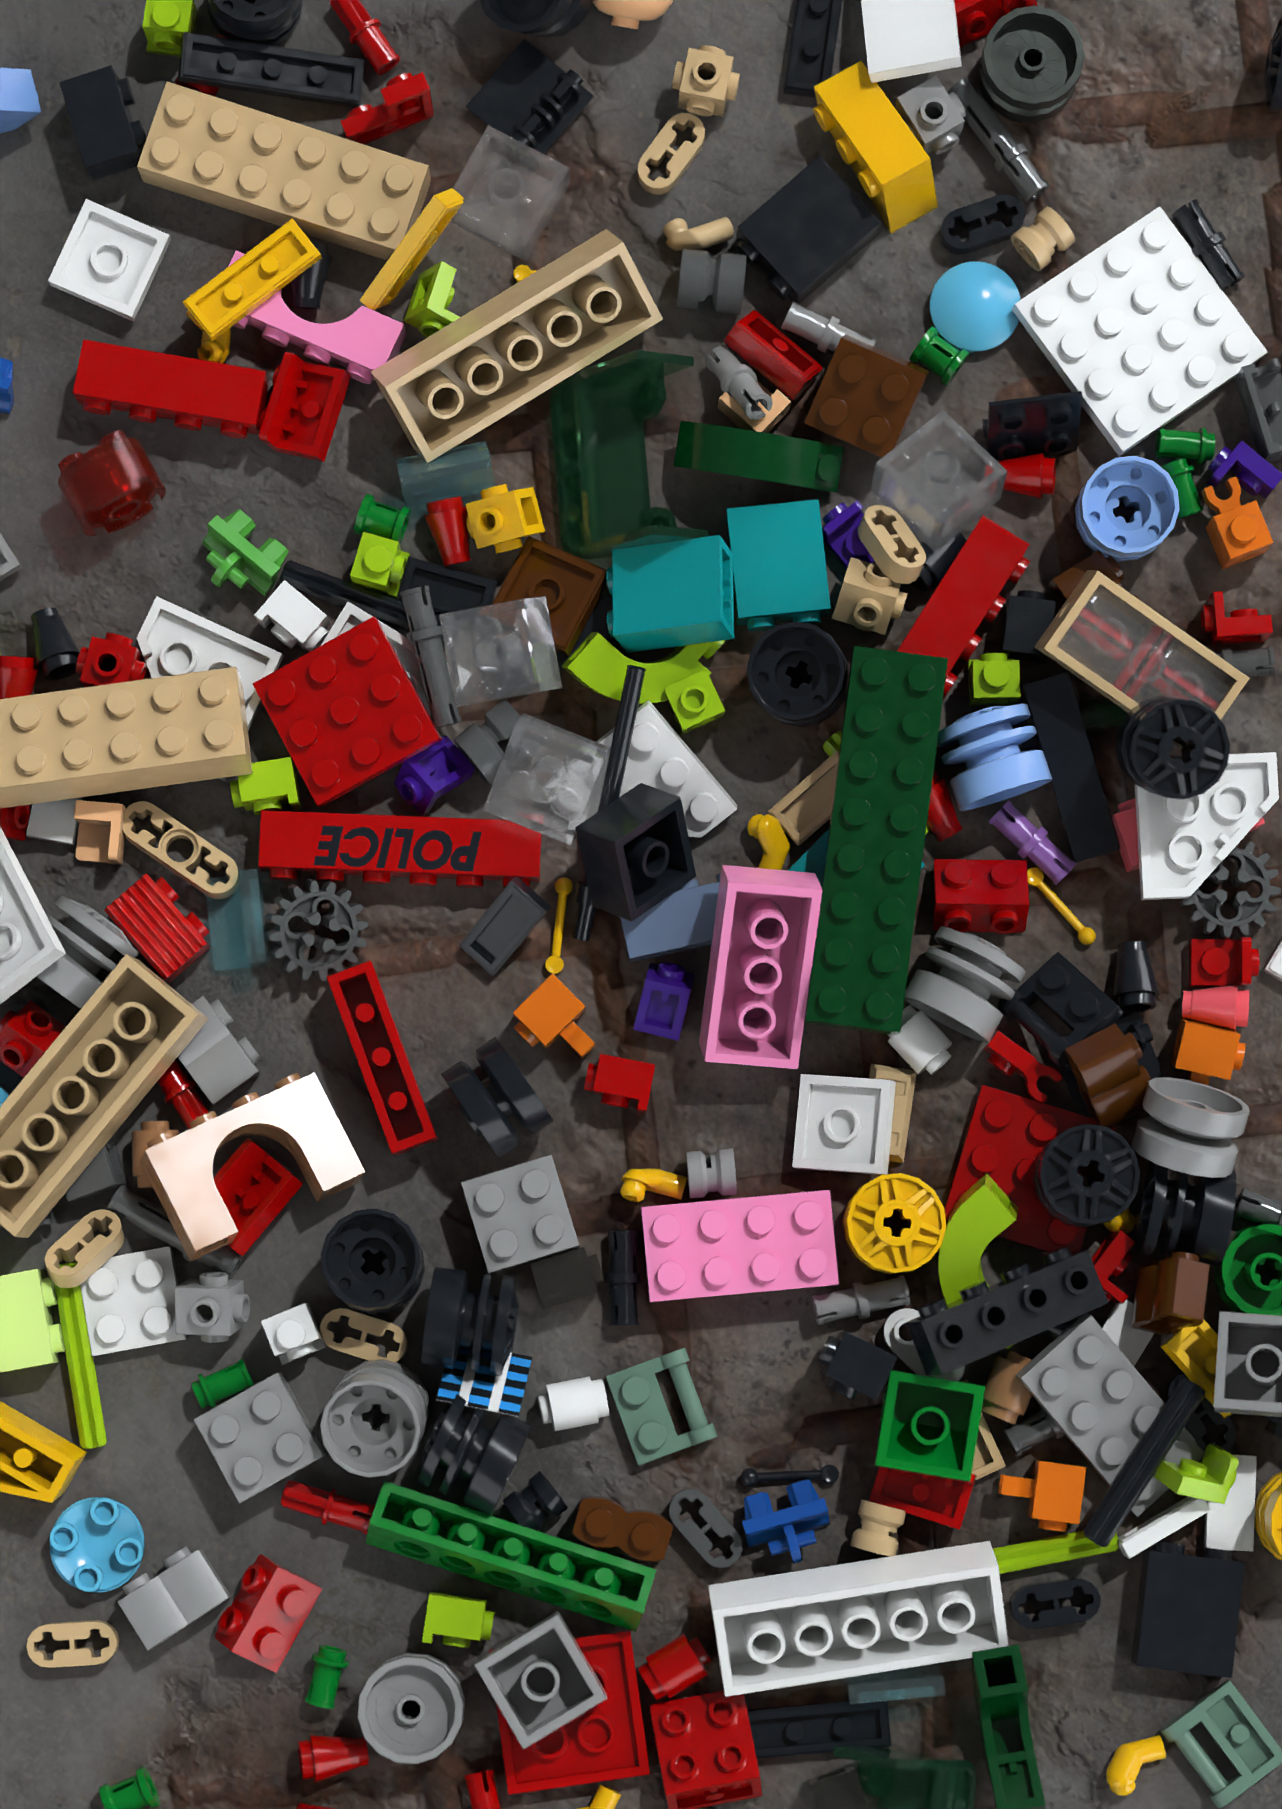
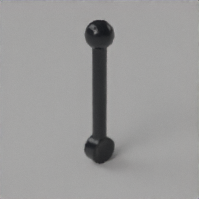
M829 1464L823 1466L821 1470L757 1473L756 1470L748 1468L741 1473L740 1479L746 1487H753L758 1482L822 1479L825 1483L832 1484L838 1480L839 1471L835 1466Z

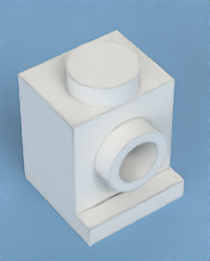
M285 580L254 614L257 622L264 628L272 622L274 627L270 631L289 648H292L297 643L305 651L308 650L310 652L321 646L329 633L326 630L330 624L327 615Z
M309 1303L301 1304L261 1321L274 1356H279L282 1365L326 1348Z

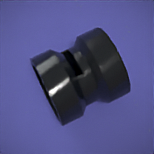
M541 1471L528 1480V1486L521 1492L513 1491L502 1500L521 1526L536 1531L542 1529L543 1521L548 1517H557L568 1509L563 1499Z

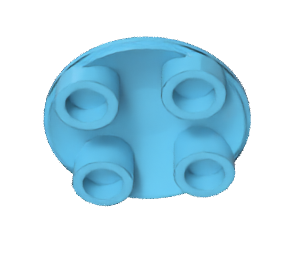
M965 262L946 271L935 284L930 297V315L938 333L959 351L963 349L970 353L986 351L1005 342L1014 332L1019 319L1013 313L1012 308L1021 299L1013 280L1000 268L985 262Z
M91 1497L80 1500L69 1506L59 1516L52 1528L49 1546L51 1560L58 1574L71 1586L91 1593L111 1591L126 1583L136 1573L142 1562L145 1550L142 1526L135 1514L127 1506L116 1500L105 1497Z

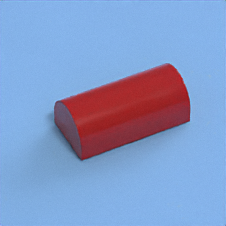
M756 310L751 311L735 323L724 340V343L793 402L802 396L823 370L818 362Z

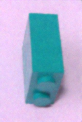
M819 499L727 508L725 521L728 547L733 553V595L737 626L747 625L748 631H766L773 629L775 622L793 620V622L797 621L812 625L820 624L821 617L829 616L831 606Z
M720 535L612 550V567L607 569V585L609 592L613 595V610H608L607 627L610 636L615 638L627 653L734 639L733 553Z

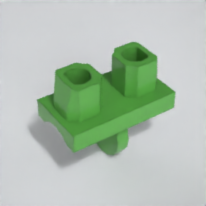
M240 509L224 519L216 515L207 525L209 531L202 545L211 551L206 557V561L217 569L211 578V582L220 588L230 580L240 589L249 583L263 596H266L274 588L279 571L286 561L288 549L272 538H269L257 549L247 540L254 533L256 525Z

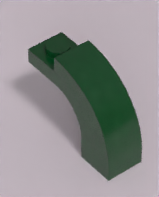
M681 420L673 466L837 493L844 447L770 433Z
M1016 1644L972 1652L971 1667L976 1711L987 1774L990 1777L996 1809H1045L1046 1804L1030 1728L1028 1712L1029 1689L1020 1646Z

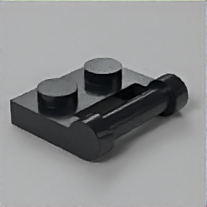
M1059 952L1055 953L1017 990L1013 989L1015 994L1011 1000L1000 999L997 1006L998 1010L1007 1019H1015L1049 1050V1057L1060 1067L1069 1065L1065 1052L1066 1048L1111 1026L1123 1015L1119 1006ZM1039 1000L1073 1032L1068 1036L1061 1037L1029 1007Z

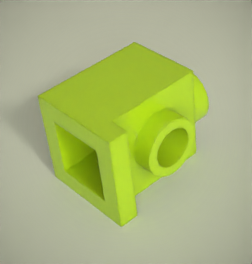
M146 0L142 28L147 39V53L180 57L181 36L183 33L196 34L198 12L194 0Z
M363 532L350 574L352 583L377 593L397 598L408 557L411 555L401 551L398 541Z
M1005 653L981 654L980 659L969 660V707L1016 705L1021 697L1019 660L1008 659V655Z
M291 757L252 763L253 774L239 775L237 780L230 781L234 808L244 807L246 811L254 810L255 815H261V810L281 811V805L290 804L293 812L302 811L296 767Z
M431 1591L428 1598L422 1642L432 1643L434 1634L443 1635L442 1644L470 1648L471 1640L480 1641L483 1639L490 1641L495 1612L486 1611V1599Z

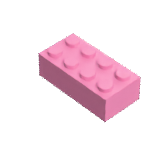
M722 865L699 1045L705 1062L798 1069L822 898V888L815 873Z
M830 1190L641 1207L649 1302L839 1285Z

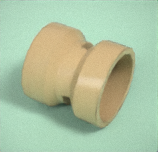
M1047 206L1035 215L1034 225L1021 227L1011 235V241L1022 259L1034 270L1041 271L1051 262V256L1055 253V250L1065 251L1075 242V237L1065 220L1055 210Z
M861 1499L858 1514L861 1518L860 1524H862V1527L853 1532L850 1546L881 1555L896 1556L899 1543L893 1536L894 1533H897V1529L904 1524L906 1511Z

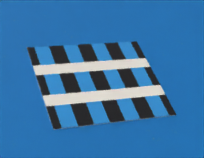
M460 1349L453 1369L444 1368L436 1400L453 1403L458 1394L467 1401L465 1406L519 1417L532 1357L510 1353L501 1376L490 1374L492 1353L482 1352L479 1372H471L469 1350Z

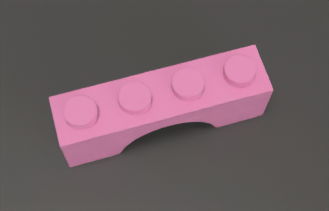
M236 250L229 266L245 254ZM281 290L233 325L240 329H245L247 324L263 331L261 336L264 339L280 347L286 348L288 343L305 350L304 356L318 364L328 366L330 361L347 368L346 372L351 375V378L365 384H370L372 379L375 380L371 371L397 356L406 337L403 323L364 306H361L349 317L335 323L318 324L306 321L295 315L286 306L282 299Z

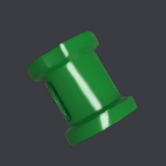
M932 326L912 352L909 361L913 364L920 362L940 376V383L947 386L958 373L970 352L966 349L959 351L937 335L938 330Z
M366 494L357 514L354 532L360 535L363 532H368L398 541L401 544L410 520L411 508L404 506L400 510L377 502L373 495Z
M144 1766L136 1769V1775L112 1786L104 1784L99 1787L100 1797L105 1809H143L147 1806L154 1809L160 1806L157 1789L148 1770Z

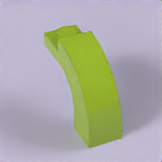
M591 632L561 667L586 688L617 701L621 699L627 665L645 668L639 704H644L648 700L651 703H658L668 700L665 694L667 686L701 670H706L710 675L711 672L698 660L702 655L709 659L722 646L725 640L677 646L670 654L659 660L637 662L620 653L598 632Z
M985 1174L963 1194L954 1206L946 1223V1231L939 1250L938 1272L947 1305L962 1299L959 1293L961 1289L981 1281H986L982 1271L981 1256L987 1245L1017 1218L1018 1207L988 1174Z

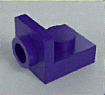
M1241 440L1233 451L1225 446L1207 468L1214 472V474L1206 484L1208 486L1212 485L1214 489L1231 470L1237 475L1236 477L1242 489L1254 496L1259 493L1266 499L1281 481L1282 473Z
M858 500L849 507L842 502L822 519L826 524L822 528L823 542L846 570L851 557L869 563H876L857 534L858 526L864 515L862 512L864 507Z
M445 735L442 737V741L405 760L394 784L402 799L412 805L423 816L431 811L438 797L469 780L475 767Z
M661 962L659 965L650 963L633 1030L679 1041L694 974L686 972L684 967L675 963Z

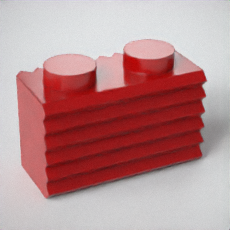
M146 873L107 906L104 911L169 984L211 948L204 939L210 931L193 912L185 917L173 903L180 897L163 877L154 882Z

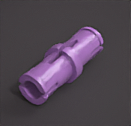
M1007 801L989 820L991 825L993 824L1019 849L1017 854L1022 859L1027 856L1055 885L1076 865L1074 861L1072 862L1046 837L1048 832L1043 827L1038 830L1010 801Z

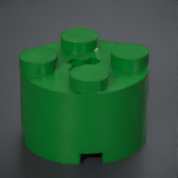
M1275 1224L1251 1226L1236 1231L1229 1237L1228 1246L1221 1265L1214 1266V1281L1218 1296L1236 1313L1282 1316V1226ZM1267 1260L1268 1269L1274 1272V1278L1260 1283L1261 1276L1255 1273L1256 1265H1263Z

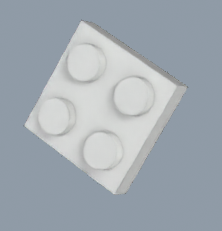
M86 199L48 282L52 287L134 322L168 249L171 237L169 234Z
M801 1074L792 1167L808 1170L887 1175L896 1082L884 1079Z
M171 1246L113 1256L85 1282L80 1284L92 1356L187 1339L186 1334H176L175 1287L178 1286Z

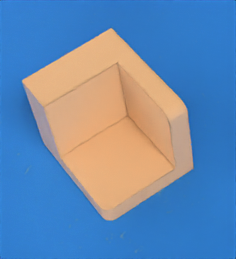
M758 381V385L771 397L773 402L770 411L766 410L760 402L758 403V406L766 414L761 419H750L739 403L727 392H724L719 398L718 409L740 429L770 433L787 415L791 401L778 389L772 394Z
M76 800L74 819L79 823L76 846L77 860L123 864L125 835L122 828L124 811L126 809L123 804Z

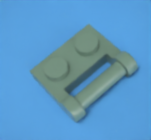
M685 1347L606 1376L638 1466L718 1436L714 1424H708L686 1364L690 1359ZM666 1369L670 1372L691 1430L680 1435L676 1433L655 1373Z
M1228 1679L1185 1712L1170 1720L1160 1730L1169 1743L1175 1742L1212 1793L1209 1797L1218 1809L1229 1804L1282 1763V1749ZM1199 1722H1201L1239 1773L1231 1780L1227 1781L1189 1731Z

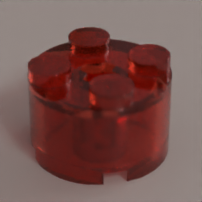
M122 430L107 434L99 441V446L84 454L81 452L73 453L65 457L58 464L61 472L57 482L58 487L83 532L88 536H96L93 528L104 527L109 534L132 525L154 509L150 501L157 493L161 500L166 495V488L140 441L135 438H127Z

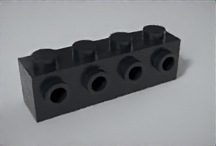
M1069 1246L1052 1250L1042 1255L1044 1264L1029 1269L1027 1263L1015 1266L1000 1273L1003 1281L988 1287L986 1281H981L961 1289L959 1293L962 1299L946 1305L943 1298L919 1307L917 1310L920 1316L905 1323L926 1376L946 1374L1108 1304L1109 1302L1088 1250L1071 1252Z

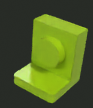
M443 261L419 274L404 319L406 323L417 328L420 334L426 338L460 318L446 310L454 296L455 290L451 286L457 269Z
M701 670L665 688V694L675 713L673 720L680 735L723 717L725 713L723 704L706 670Z
M1208 1444L1201 1463L1187 1458H1181L1179 1464L1162 1461L1154 1478L1177 1494L1225 1504L1229 1490L1236 1479V1469L1239 1460L1220 1446Z

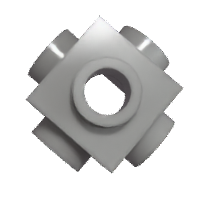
M937 75L897 97L895 109L927 154L933 150L936 155L942 154L960 141L958 136L962 133L965 122L963 117L966 116L964 106L954 92L947 93Z
M201 1273L199 1278H189L175 1287L176 1334L201 1335V1341L209 1343L225 1342L229 1340V1336L245 1326L244 1322H247L249 1319L250 1298L248 1294H244V1280H229L228 1273Z

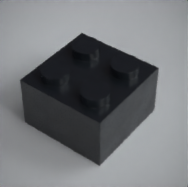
M640 783L575 827L593 907L632 922L696 877L681 797Z

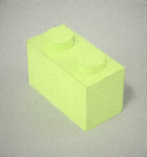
M43 1269L0 1276V1373L59 1363L58 1353L65 1351L61 1325H53L50 1306L57 1305L55 1285L49 1277H45Z

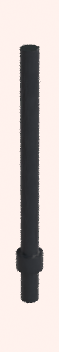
M627 665L597 812L620 797L646 671L645 668ZM584 874L583 881H578L575 895L578 908L572 937L582 941H590L596 907L592 906L587 879Z

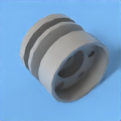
M60 894L54 901V904L70 915L68 920L62 925L49 914H45L66 954L36 977L81 1009L102 984L96 976L101 968L111 973L117 966L109 959L115 950L124 956L128 954L134 958L140 952L133 948L121 929L87 904L67 899Z
M940 926L934 939L949 950L950 953L938 948H928L925 955L941 970L937 975L917 969L905 991L904 1000L918 1011L922 1010L928 1017L950 1029L977 1041L989 1043L1003 1017V1014L987 1001L989 996L1011 1000L1015 992L1011 987L999 980V978L1019 984L1026 971L1007 957L1003 950L971 933L958 932L951 928Z
M385 1359L365 1361L345 1374L324 1408L320 1425L323 1445L334 1462L349 1473L368 1478L389 1475L408 1462L416 1451L420 1439L426 1430L431 1411L428 1392L418 1375L403 1364ZM374 1404L381 1405L382 1413L386 1414L384 1419L377 1418V1411L372 1409Z

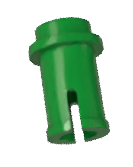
M1200 428L1198 432L1158 429L1155 442L1156 457L1195 459L1196 464H1203L1204 460L1212 461L1215 451V434L1207 433L1206 428Z
M1186 458L1161 466V468L1169 473L1178 490L1180 510L1176 520L1204 511L1190 473L1194 470L1193 465L1188 466Z
M243 1359L206 1377L201 1373L197 1375L199 1380L191 1383L202 1409L210 1405L213 1409L217 1407L216 1402L254 1386Z
M319 1645L318 1652L313 1653L311 1658L316 1662L305 1702L321 1708L333 1709L335 1707V1698L343 1668H348L349 1661L346 1660V1650L330 1645Z

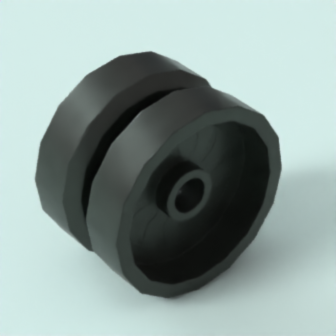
M1040 6L1016 8L999 18L987 35L978 70L981 92L991 108L1007 119L1024 123L1047 120L1063 110L1074 94L1085 57L1082 38L1072 22L1057 11Z

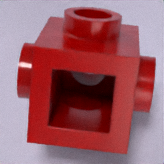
M106 633L105 639L92 636L89 648H81L76 664V674L81 675L80 682L84 687L143 680L147 663L142 661L143 656L138 648L132 646V639L114 633ZM105 657L116 659V667L112 671H102Z
M31 1000L17 1014L10 1010L0 1021V1061L24 1078L66 1026Z

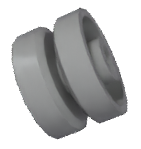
M1170 1077L1150 1080L1143 1100V1109L1150 1116L1137 1121L1131 1142L1132 1149L1151 1162L1174 1171L1209 1178L1227 1177L1232 1174L1238 1148L1231 1139L1244 1133L1250 1112L1249 1106L1225 1091L1190 1080Z
M406 1652L387 1659L372 1672L359 1696L358 1720L364 1738L378 1754L396 1763L418 1764L436 1758L453 1743L464 1720L465 1695L460 1679L445 1662L430 1654ZM414 1700L420 1705V1714L417 1717L412 1712L404 1715L402 1707L406 1701Z

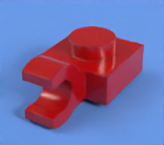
M1000 1031L994 1033L989 1043L983 1048L991 1054L987 1061L997 1070L1008 1077L1013 1072L1023 1076L1026 1080L1028 1095L1037 1102L1044 1103L1048 1098L1037 1088L1036 1084L1039 1077H1049L1055 1083L1062 1079L1056 1069L1045 1066L1035 1060L1036 1057Z

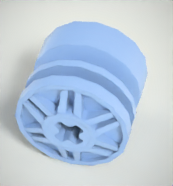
M1138 456L1116 457L1099 466L1081 489L1075 506L1076 528L1085 545L1094 552L1100 551L1105 558L1111 556L1116 562L1138 560L1153 552L1174 528L1180 510L1178 490L1169 473L1154 461ZM1121 501H1123L1126 508L1133 507L1135 513L1129 518V523L1125 522L1123 516L1115 517L1113 514Z
M1027 704L985 708L957 719L952 725L939 731L938 747L958 744L960 746L942 756L943 764L957 765L965 763L967 767L966 771L958 774L950 781L959 811L972 810L1001 802L1039 788L1052 780L1042 750L1021 752L1019 748L1020 744L1028 741L1037 733L1035 726H1024L1015 729L1012 727L1031 716Z

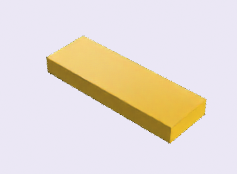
M453 188L434 195L359 301L371 310H377L392 303L460 209L465 198Z
M292 218L182 303L210 340L214 341L322 258L321 253Z

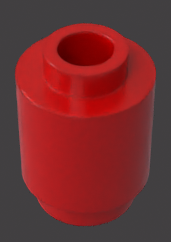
M682 1634L646 1656L647 1662L638 1667L642 1678L658 1701L666 1695L672 1698L709 1675L705 1665L710 1663L711 1659L698 1637L689 1641L686 1635Z

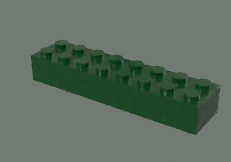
M858 646L853 648L821 887L822 898L804 1023L889 1035H898L900 1033L948 658Z

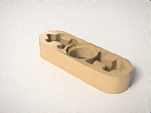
M135 802L125 809L122 830L126 839L132 845L210 898L225 899L237 890L240 883V874L235 861L230 856L150 802ZM148 815L151 816L150 821L153 828L163 835L158 848L152 847L157 843V840L147 830L143 829L138 834L135 833L134 818L138 817L143 820ZM167 826L171 828V829L168 830L166 833H164V832H165V828H166ZM186 839L193 844L194 851L188 860L176 862L168 857V847L174 840ZM204 852L209 854L204 858L207 866L215 871H219L223 866L226 867V875L229 879L226 884L218 881L214 886L209 885L211 882L209 874L198 866ZM197 867L195 874L190 873V871Z

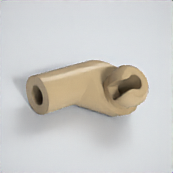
M727 217L688 229L684 219L677 218L664 225L663 233L668 239L666 244L671 249L682 251V249H704L731 240L734 236V229Z

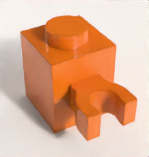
M1236 476L1225 482L1230 492V497L1226 500L1216 497L1212 485L1201 491L1207 506L1217 513L1205 528L1222 570L1265 554L1274 543L1257 500L1241 506V487Z
M553 973L513 1012V1016L519 1021L513 1029L532 1048L539 1042L547 1049L560 1036L583 1059L596 1046V1043L574 1023L586 1011V1006Z
M1181 1018L1171 1064L1175 1068L1189 1071L1187 1080L1208 1085L1210 1076L1230 1080L1232 1071H1240L1246 1044L1239 1042L1241 1034L1237 1031Z
M1034 1460L1032 1479L1000 1474L998 1493L1029 1498L1027 1516L1039 1519L1038 1528L1066 1532L1067 1523H1080L1086 1467Z

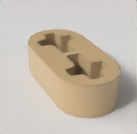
M691 113L674 115L667 121L644 152L638 163V180L640 186L645 191L656 195L669 192L675 187L700 153L704 145L705 128L697 116ZM687 127L692 128L694 142L691 143L686 140L675 151L672 148L677 138V133L674 130L677 128L680 131H684ZM668 157L670 159L666 166L668 178L665 179L659 176L655 181L650 180V169L648 166L651 164L654 167H658L664 158Z
M884 505L868 507L858 526L857 534L861 542L887 578L901 584H909L916 581L926 561L924 549L897 511Z
M99 1209L92 1211L49 1248L45 1256L50 1280L61 1288L77 1287L116 1254L124 1242V1234L119 1217L110 1210ZM98 1229L104 1233L109 1229L110 1235L105 1237L99 1234L94 1238L93 1232ZM65 1260L71 1263L75 1260L76 1266L71 1268L65 1265L60 1268L59 1262Z
M343 1308L331 1310L324 1316L321 1322L320 1333L322 1340L334 1350L368 1361L385 1359L393 1362L400 1361L407 1352V1336L401 1327L393 1323ZM342 1316H347L350 1318L348 1326L363 1331L360 1340L344 1337L342 1343L335 1342V1333L329 1330L331 1321L339 1322ZM387 1330L393 1331V1340L400 1343L399 1350L397 1352L389 1351L386 1358L379 1356L380 1348L377 1345L366 1342L368 1333L381 1337L386 1334Z
M106 1621L55 1622L41 1625L32 1631L27 1640L26 1648L28 1656L40 1667L98 1665L105 1663L115 1655L119 1648L120 1639L114 1626ZM93 1629H100L101 1637L109 1638L110 1644L102 1648L101 1655L97 1656L94 1655L92 1647L77 1648V1639H87L93 1635ZM46 1632H52L53 1640H69V1648H61L54 1651L53 1658L50 1659L47 1658L45 1650H38L37 1642L45 1639Z

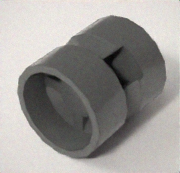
M682 249L677 309L702 311L707 304H710L715 312L741 315L747 255L721 252L716 259H712L708 251Z
M505 699L484 714L485 723L482 726L473 723L453 739L461 753L475 767V771L490 787L510 772V762L512 760L522 762L541 747L533 731Z

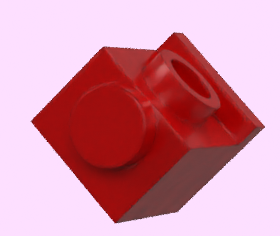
M600 1054L598 1064L589 1063L584 1090L602 1095L600 1103L605 1105L628 1108L629 1100L638 1102L637 1112L646 1113L655 1064Z

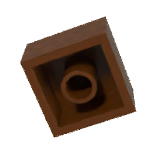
M845 334L837 345L804 423L889 460L896 449L929 374V370Z

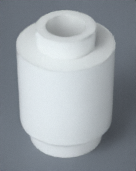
M911 1005L903 1010L900 1033L898 1035L887 1034L890 1037L888 1043L918 1075L924 1070L933 1075L952 1057L947 1051L952 1042L922 1010L917 1012Z
M588 1376L545 1385L546 1395L538 1396L543 1424L552 1423L554 1432L599 1423L598 1418L609 1416L608 1401L602 1379L591 1381Z

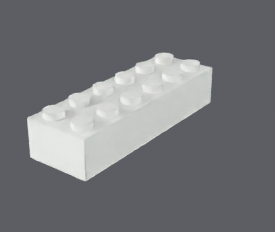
M990 1541L708 1585L725 1697L971 1658L972 1652L1008 1646L999 1567Z

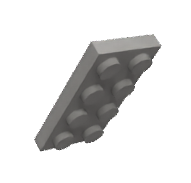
M1088 1313L1082 1314L1016 1374L1017 1378L1110 1488L1165 1406L1162 1399ZM1184 1427L1163 1461L1179 1464L1181 1458H1187L1199 1462L1205 1452L1200 1449L1195 1442L1196 1440ZM1155 1474L1130 1511L1136 1517L1142 1514L1169 1489L1154 1478Z

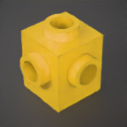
M507 484L480 490L481 500L465 504L468 512L466 519L469 534L475 540L477 549L494 546L496 554L523 547L521 538L545 532L534 487L508 492Z

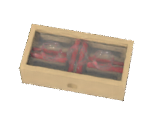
M1097 570L1086 571L1034 646L1127 713L1142 701L1158 696H1167L1197 701L1213 710L1221 720L1250 679ZM1172 740L1174 746L1180 750L1186 746L1184 741Z

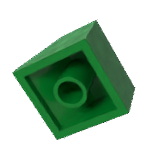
M891 1370L885 1385L875 1465L970 1482L985 1386Z

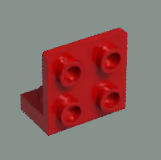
M724 1691L655 1703L650 1706L668 1809H698L763 1796L744 1694L725 1697Z

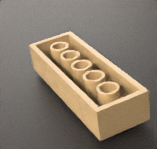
M168 81L164 87L137 165L144 183L281 227L293 218L306 235L387 261L419 217L431 183L429 165Z
M605 229L371 371V374L412 447L429 463L662 321L663 318L625 244Z
M236 667L0 699V809L253 774L244 690Z
M128 954L123 957L0 1106V1225L15 1237L29 1238L209 1019L141 961Z

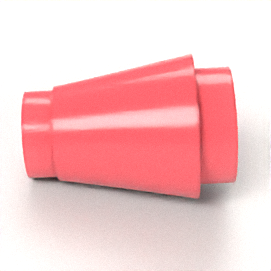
M1238 985L1183 991L1182 1019H1191L1192 1021L1236 1031V1027H1248L1250 990L1238 989Z

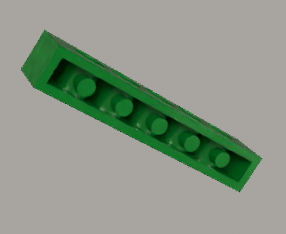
M386 1481L383 1482L365 1544L635 1632L644 1613L656 1569Z

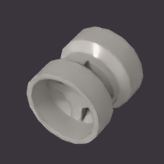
M733 1148L719 1149L714 1155H705L701 1151L686 1152L690 1198H701L708 1192H719L722 1196L737 1195Z

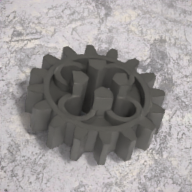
M1249 842L1243 849H1238L1237 845L1226 857L1233 858L1238 864L1237 872L1231 877L1232 886L1241 887L1248 882H1252L1258 885L1260 890L1257 898H1251L1246 891L1238 892L1231 897L1229 905L1233 910L1235 909L1233 919H1225L1220 913L1221 905L1227 900V892L1222 889H1218L1211 894H1203L1198 888L1189 898L1179 902L1180 907H1193L1195 912L1188 919L1191 924L1200 919L1206 922L1203 930L1204 934L1208 935L1218 927L1220 928L1221 938L1228 939L1231 936L1232 929L1236 928L1240 937H1245L1249 935V922L1254 927L1260 929L1266 924L1261 916V912L1273 914L1276 911L1277 907L1268 900L1269 897L1281 894V888L1270 886V880L1276 877L1279 872L1278 869L1266 871L1264 864L1270 856L1268 853H1265L1256 858L1253 855L1255 843ZM1223 861L1206 878L1211 885H1220L1227 880L1229 871L1223 867Z
M306 879L305 891L292 884L288 886L291 895L289 900L278 896L274 899L281 909L278 914L267 913L266 918L275 923V929L269 930L264 934L265 938L277 941V945L270 950L271 956L275 958L286 957L281 968L290 973L298 966V977L304 980H308L313 970L316 979L326 981L328 969L337 973L344 970L342 965L344 960L357 963L358 958L352 950L354 946L366 947L367 942L357 937L359 930L368 927V922L356 919L355 917L363 909L362 904L357 902L347 903L352 892L342 888L335 894V883L325 880L321 890H319L316 880ZM326 899L329 902V910L327 913L324 912L320 915L316 910L317 905L321 900ZM298 916L299 920L311 925L320 924L333 931L343 929L345 933L342 942L335 944L334 940L322 935L313 936L297 928L290 931L288 922L292 917ZM313 945L316 948L315 957L311 960H305L303 955L305 948Z

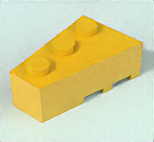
M862 61L814 86L817 106L813 108V113L818 124L824 132L830 130L841 157L846 164H850L890 233L938 208L930 157L878 83H871L868 69Z
M0 1401V1492L53 1503L66 1491L87 1451Z

